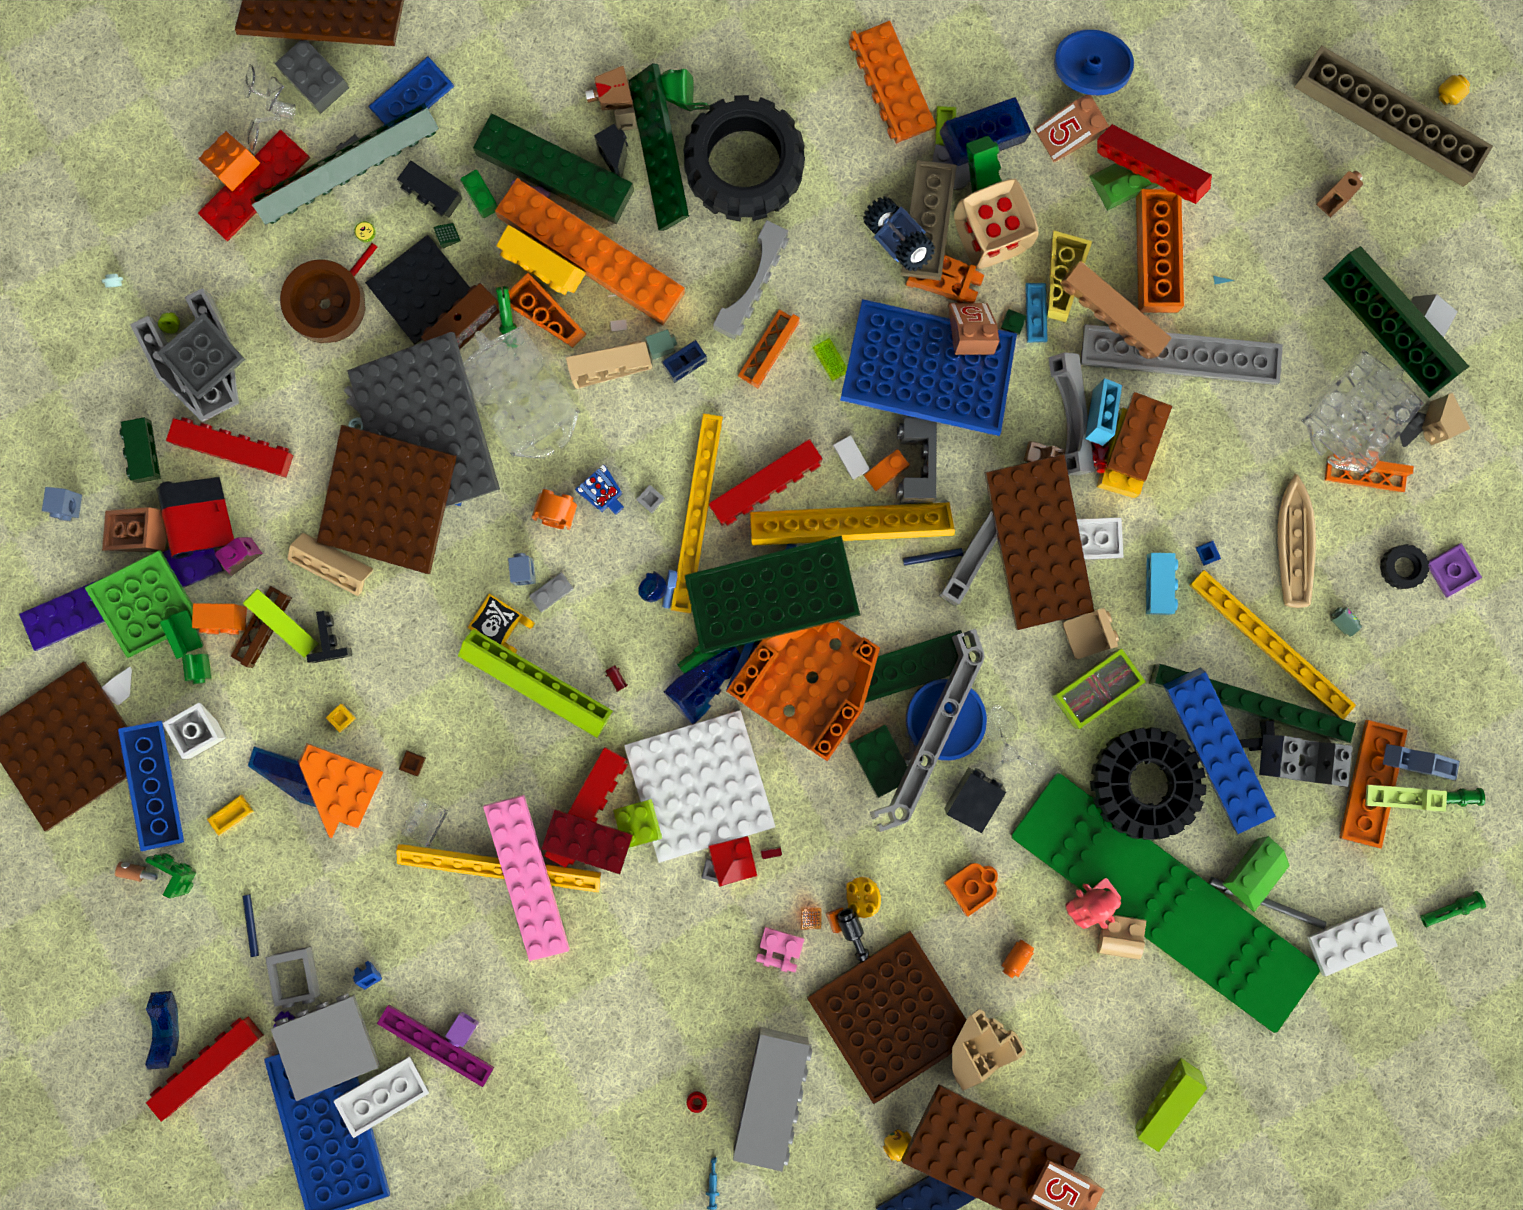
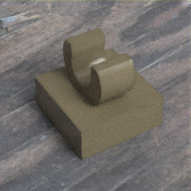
M628 107L627 109L618 108L614 110L618 129L622 128L623 131L637 129L634 108Z

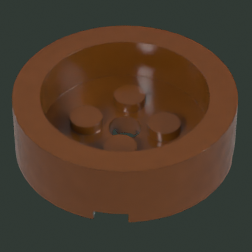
M317 259L299 265L288 275L281 289L280 305L284 318L294 330L310 341L317 343L341 341L349 337L359 327L364 318L366 310L365 294L361 284L349 270L334 261ZM329 299L331 302L330 306L326 309L321 308V300Z

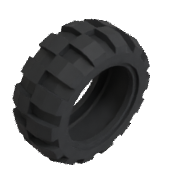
M734 95V101L726 103L724 99H721L709 105L710 111L706 114L700 113L691 124V132L686 136L683 149L685 173L688 185L694 196L700 198L703 201V206L712 213L718 214L720 212L726 215V219L741 222L742 217H752V221L767 218V213L773 210L775 212L780 211L789 203L791 195L797 192L802 181L805 165V145L801 131L797 130L794 126V119L785 110L778 111L775 108L774 102L762 97L757 102L749 100V95ZM749 131L760 134L768 139L776 148L780 158L779 165L775 172L764 182L750 187L734 186L720 179L712 170L709 164V157L714 146L722 138L734 132Z

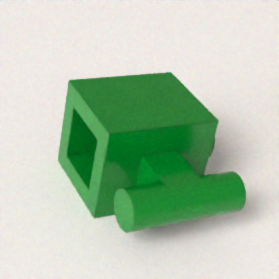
M187 654L182 657L185 681H191L193 685L206 683L205 679H211L208 654Z

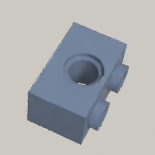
M45 487L42 511L50 513L49 517L64 521L79 518L82 495L67 489Z
M526 553L513 554V558H508L510 582L515 586L536 584L534 560L526 555Z

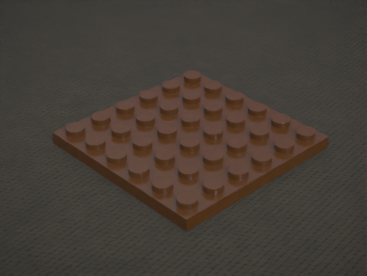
M341 425L317 543L421 573L431 574L457 456L355 427Z
M86 662L80 663L0 716V763L45 832L127 779L118 729L128 726Z
M910 930L872 954L867 960L858 963L807 996L808 1001L873 1104L951 1055L952 1047L967 1020Z

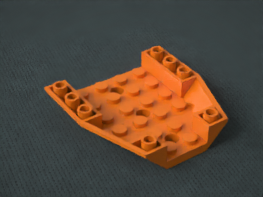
M838 621L764 639L759 643L726 692L801 745L828 761L863 711L880 647L865 637H860ZM834 639L841 642V647L838 650H833L829 646L830 642ZM811 672L818 675V680L815 683L807 681V675ZM789 705L795 708V713L791 717L785 716L783 712L784 708Z

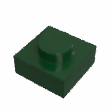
M1008 309L1001 329L1020 335L1027 316Z

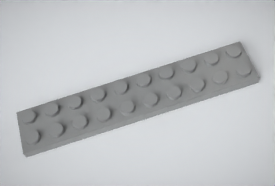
M1087 324L1083 326L1080 364L1084 366L1272 385L1280 383L1283 344L1167 333L1171 340L1159 356L1153 359H1146L1140 355L1139 350L1135 346L1128 345L1124 341L1123 336L1113 332L1109 327Z

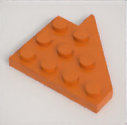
M306 743L298 764L327 835L330 838L333 837L339 822L358 828L383 775V771Z

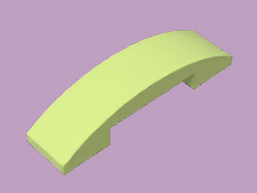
M1381 785L1366 786L1365 805L1446 812L1447 791Z

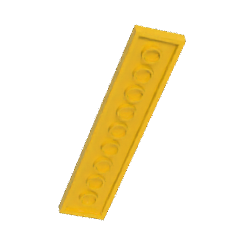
M950 502L750 512L752 545L812 543L837 536H842L843 541L953 536L955 533Z

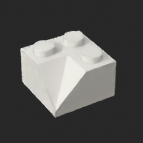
M201 703L195 704L163 723L182 759H190L226 739L217 720Z

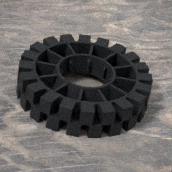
M1139 728L1119 734L1118 737L1112 738L1106 743V748L1100 750L1096 757L1098 762L1092 766L1091 774L1094 775V780L1090 781L1091 791H1095L1096 797L1093 798L1096 808H1101L1103 812L1100 815L1106 822L1113 824V829L1119 833H1126L1128 837L1135 839H1163L1185 830L1184 826L1191 825L1197 818L1194 814L1195 812H1200L1204 804L1200 798L1206 795V785L1201 783V778H1206L1204 768H1198L1197 763L1201 760L1197 753H1191L1188 750L1191 746L1184 739L1178 740L1176 739V734L1170 731L1163 732L1161 728ZM1142 762H1145V764H1150V762L1160 767V770L1164 771L1167 777V793L1162 797L1163 800L1156 805L1153 803L1146 805L1140 802L1139 798L1135 797L1131 790V774L1133 771H1136V766Z

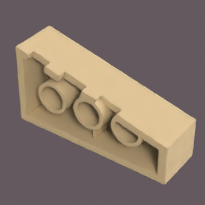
M635 341L626 346H616L611 349L565 357L571 380L576 389L653 369L646 342Z

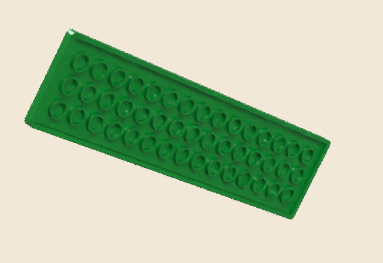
M1054 774L1012 832L1011 838L1084 893L1087 891L1084 889L1083 884H1088L1093 888L1102 879L1107 878L1121 896V905L1116 909L1114 915L1145 919L1144 937L1271 1032L1277 1033L1320 973L1318 964L1151 840L1131 838L1126 833H1119L1113 829V824L1106 822L1100 815L1103 811L1100 807L1096 808L1093 797L1062 774Z

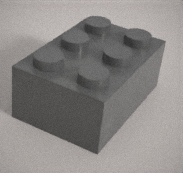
M300 40L274 63L288 81L320 114L349 89L342 76L307 40Z

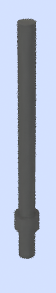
M1214 877L1210 878V885L1222 889L1224 893L1233 895L1223 885L1224 881ZM1265 898L1260 904L1321 929L1326 927V921Z

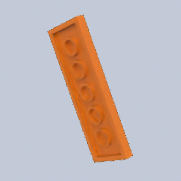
M1365 720L1339 838L1382 849L1391 807L1365 805L1366 786H1396L1399 768L1383 764L1386 744L1404 747L1408 730Z

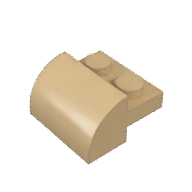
M1112 915L1115 919L1114 923H1110L1108 919L1104 922L1108 925V928H1102L1100 932L1097 953L1140 960L1145 946L1146 920Z

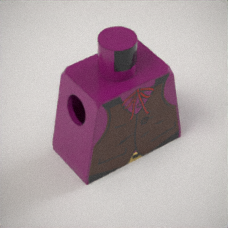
M237 537L217 551L215 556L224 569L233 576L263 553L252 538Z

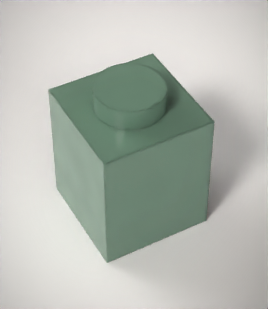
M668 329L645 337L653 360L675 352L674 346L677 345L674 334L670 335Z

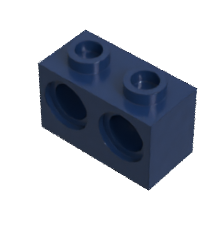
M695 340L662 361L672 381L676 383L707 363V356Z

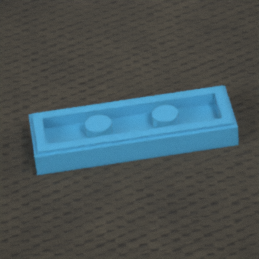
M1026 283L1027 343L1047 342L1046 283Z

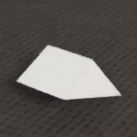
M131 667L116 675L102 687L109 699L116 705H120L130 696Z

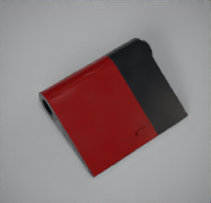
M220 477L177 483L166 481L160 483V486L156 488L172 558L182 559L191 556L195 551L221 548L234 540Z

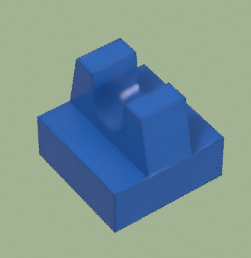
M370 961L365 962V970L362 971L358 967L354 969V982L364 990L382 980L381 974Z

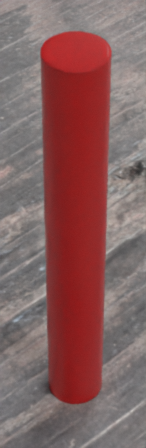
M371 243L350 269L353 276L358 273L378 248L375 244Z

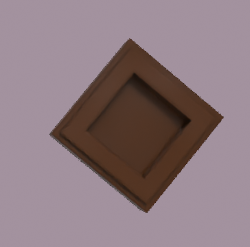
M406 750L399 770L419 777L426 757Z

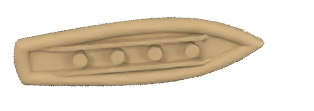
M1295 474L1286 488L1279 509L1278 556L1284 605L1292 608H1304L1311 605L1315 567L1316 528L1309 494L1299 475Z

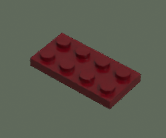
M555 809L542 850L620 874L633 834Z

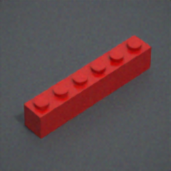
M1113 124L1097 139V153L1102 157L1108 158L1119 166H1123L1133 173L1148 179L1150 182L1162 186L1167 191L1181 196L1184 200L1197 204L1211 189L1212 174Z
M181 417V420L173 418L166 438L167 442L287 478L294 456L288 452V448L279 445L276 448L269 447L270 443L258 440L256 443L250 441V437L242 434L236 437L231 435L232 432L220 428L219 431L212 430L213 426L205 423H200V426L193 424L194 421L188 418Z
M809 439L708 505L721 526L725 524L730 526L737 521L736 517L743 513L745 516L753 511V506L757 503L762 505L771 499L770 495L774 492H777V494L783 492L788 488L786 486L792 481L797 483L804 478L803 474L810 470L812 473L820 468L823 458Z
M604 747L568 813L597 822L598 818L595 816L599 810H604L608 802L605 799L608 793L614 792L618 784L615 781L619 774L623 775L628 766L625 763L627 758ZM548 851L544 855L565 868L569 864L573 865L576 861Z
M249 1016L243 1020L241 1017L230 1025L232 1029L228 1033L223 1031L214 1039L216 1041L211 1047L207 1045L198 1052L200 1057L195 1061L190 1059L182 1066L184 1070L180 1074L175 1072L166 1080L168 1083L163 1088L159 1086L149 1094L152 1098L146 1104L161 1122L172 1115L264 1036Z

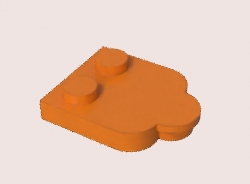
M971 863L943 883L965 916L968 917L995 898L997 893L995 883L998 879V873L991 866L982 867L980 864Z

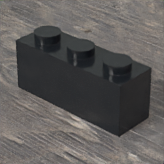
M411 160L397 178L402 191L408 195L413 193L417 196V201L424 206L429 204L433 207L432 210L441 217L445 215L449 218L462 201L459 192Z

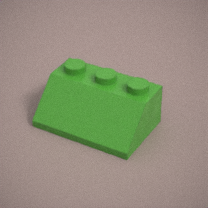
M1116 163L1089 176L1107 211L1135 198L1142 189H1153L1159 186Z
M1269 836L1258 838L1223 882V885L1249 909L1255 912L1290 866L1285 851Z

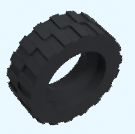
M1404 544L1393 547L1388 552H1385L1384 557L1381 559L1380 570L1382 577L1385 579L1384 581L1397 589H1409L1422 584L1424 579L1427 578L1430 569L1426 554L1414 545ZM1401 557L1409 558L1413 562L1414 570L1408 577L1398 575L1395 570V563Z

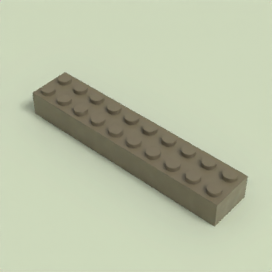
M1322 45L1313 55L1294 86L1297 90L1462 187L1475 178L1493 148V145Z

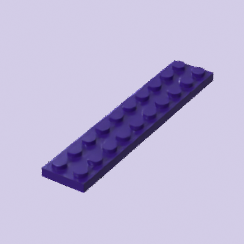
M215 548L195 551L191 556L182 559L172 558L170 549L162 552L183 588L224 571L220 561L215 556ZM90 584L19 614L34 651L41 650L105 622L85 589Z

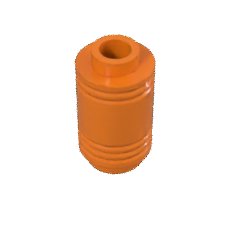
M1020 939L1019 943L1016 942L1001 965L1004 968L1002 972L1012 979L1014 976L1019 978V975L1034 954V948Z

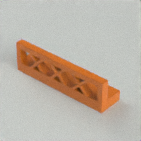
M779 309L738 377L759 388L800 323V318L795 314L791 317ZM780 316L789 320L785 328L778 330L777 321ZM777 333L778 339L775 344L768 346L766 340L768 335ZM766 350L767 357L765 360L757 363L756 354L759 351ZM756 366L757 373L753 379L744 375L748 368Z
M1333 454L1327 458L1325 480L1405 492L1407 476L1413 474L1414 466ZM1332 466L1340 467L1344 474L1340 477H1332ZM1358 469L1364 477L1360 480H1354L1349 472ZM1373 472L1379 473L1383 478L1378 484L1373 483L1369 478V475ZM1393 475L1401 476L1400 487L1393 486L1388 479Z

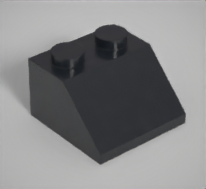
M614 123L595 134L594 138L597 150L611 172L622 177L628 155L626 148L628 143L622 128L618 129Z

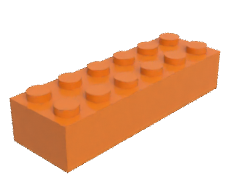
M1142 189L1136 196L1138 310L1142 313H1178L1184 307L1182 197L1166 189Z

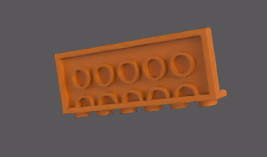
M891 21L858 34L855 30L852 31L849 40L850 48L857 53V64L860 69H864L866 85L871 86L873 90V101L875 104L878 103L881 108L879 110L880 117L883 122L886 121L888 124L887 132L890 139L894 138L897 144L936 128L934 119Z

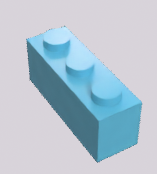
M1104 378L1093 389L1085 439L1103 446L1115 435L1122 390L1121 384Z
M1175 553L1147 554L1146 614L1172 615L1175 614L1178 608V600L1175 599V591L1178 589V580L1175 578V571L1178 569V559H1175Z

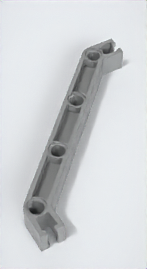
M976 629L952 637L959 656L890 805L870 812L872 819L879 817L878 814L888 812L890 822L884 825L881 823L875 826L876 832H882L908 822L915 810L984 661L985 655ZM967 635L971 644V648L968 649L962 639L963 636ZM969 652L975 654L976 659L974 662L969 660ZM946 703H949L952 707L950 714L944 710ZM922 755H925L928 759L926 766H922L920 763ZM897 808L903 810L901 819H897L895 816Z

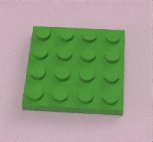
M161 550L85 587L127 658L167 639L160 624L164 617L188 610L192 618L193 604Z

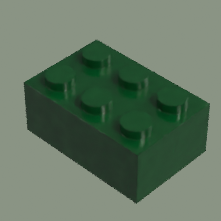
M885 724L848 743L877 798L898 788L907 769V764Z

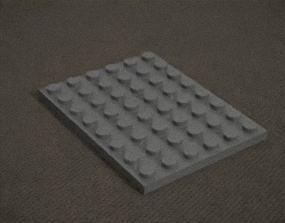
M449 332L347 370L365 431L457 456L446 507L500 490L455 333Z

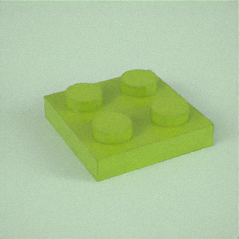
M652 799L613 810L618 830L633 834L629 848L662 839Z

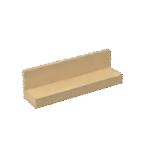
M302 533L289 548L287 560L357 596L363 590L365 579L373 571L371 567L328 545L317 543V539L305 533Z

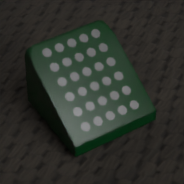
M454 223L433 227L443 249L461 241Z

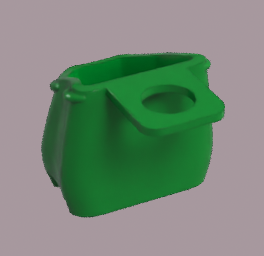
M670 69L661 74L666 101L687 111L709 109L708 103H693L694 77L688 70Z

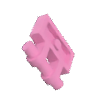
M765 927L760 948L767 950L766 956L757 954L756 962L763 963V966L766 967L774 966L781 968L783 972L791 971L795 973L797 964L790 963L791 957L799 959L804 938ZM773 952L785 955L784 959L772 958Z

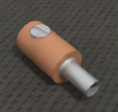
M119 862L115 870L116 877L139 882L144 878L154 881L158 878V874L147 872L146 867L128 862Z

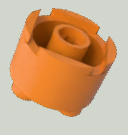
M543 489L542 493L538 494L531 518L537 521V518L542 519V524L550 527L564 529V526H566L567 530H570L577 504L573 502L574 498L569 495L562 494V496L554 495L553 491Z

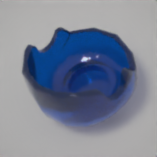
M655 571L653 573H646V578L641 581L638 587L639 596L645 602L658 601L666 592V581Z

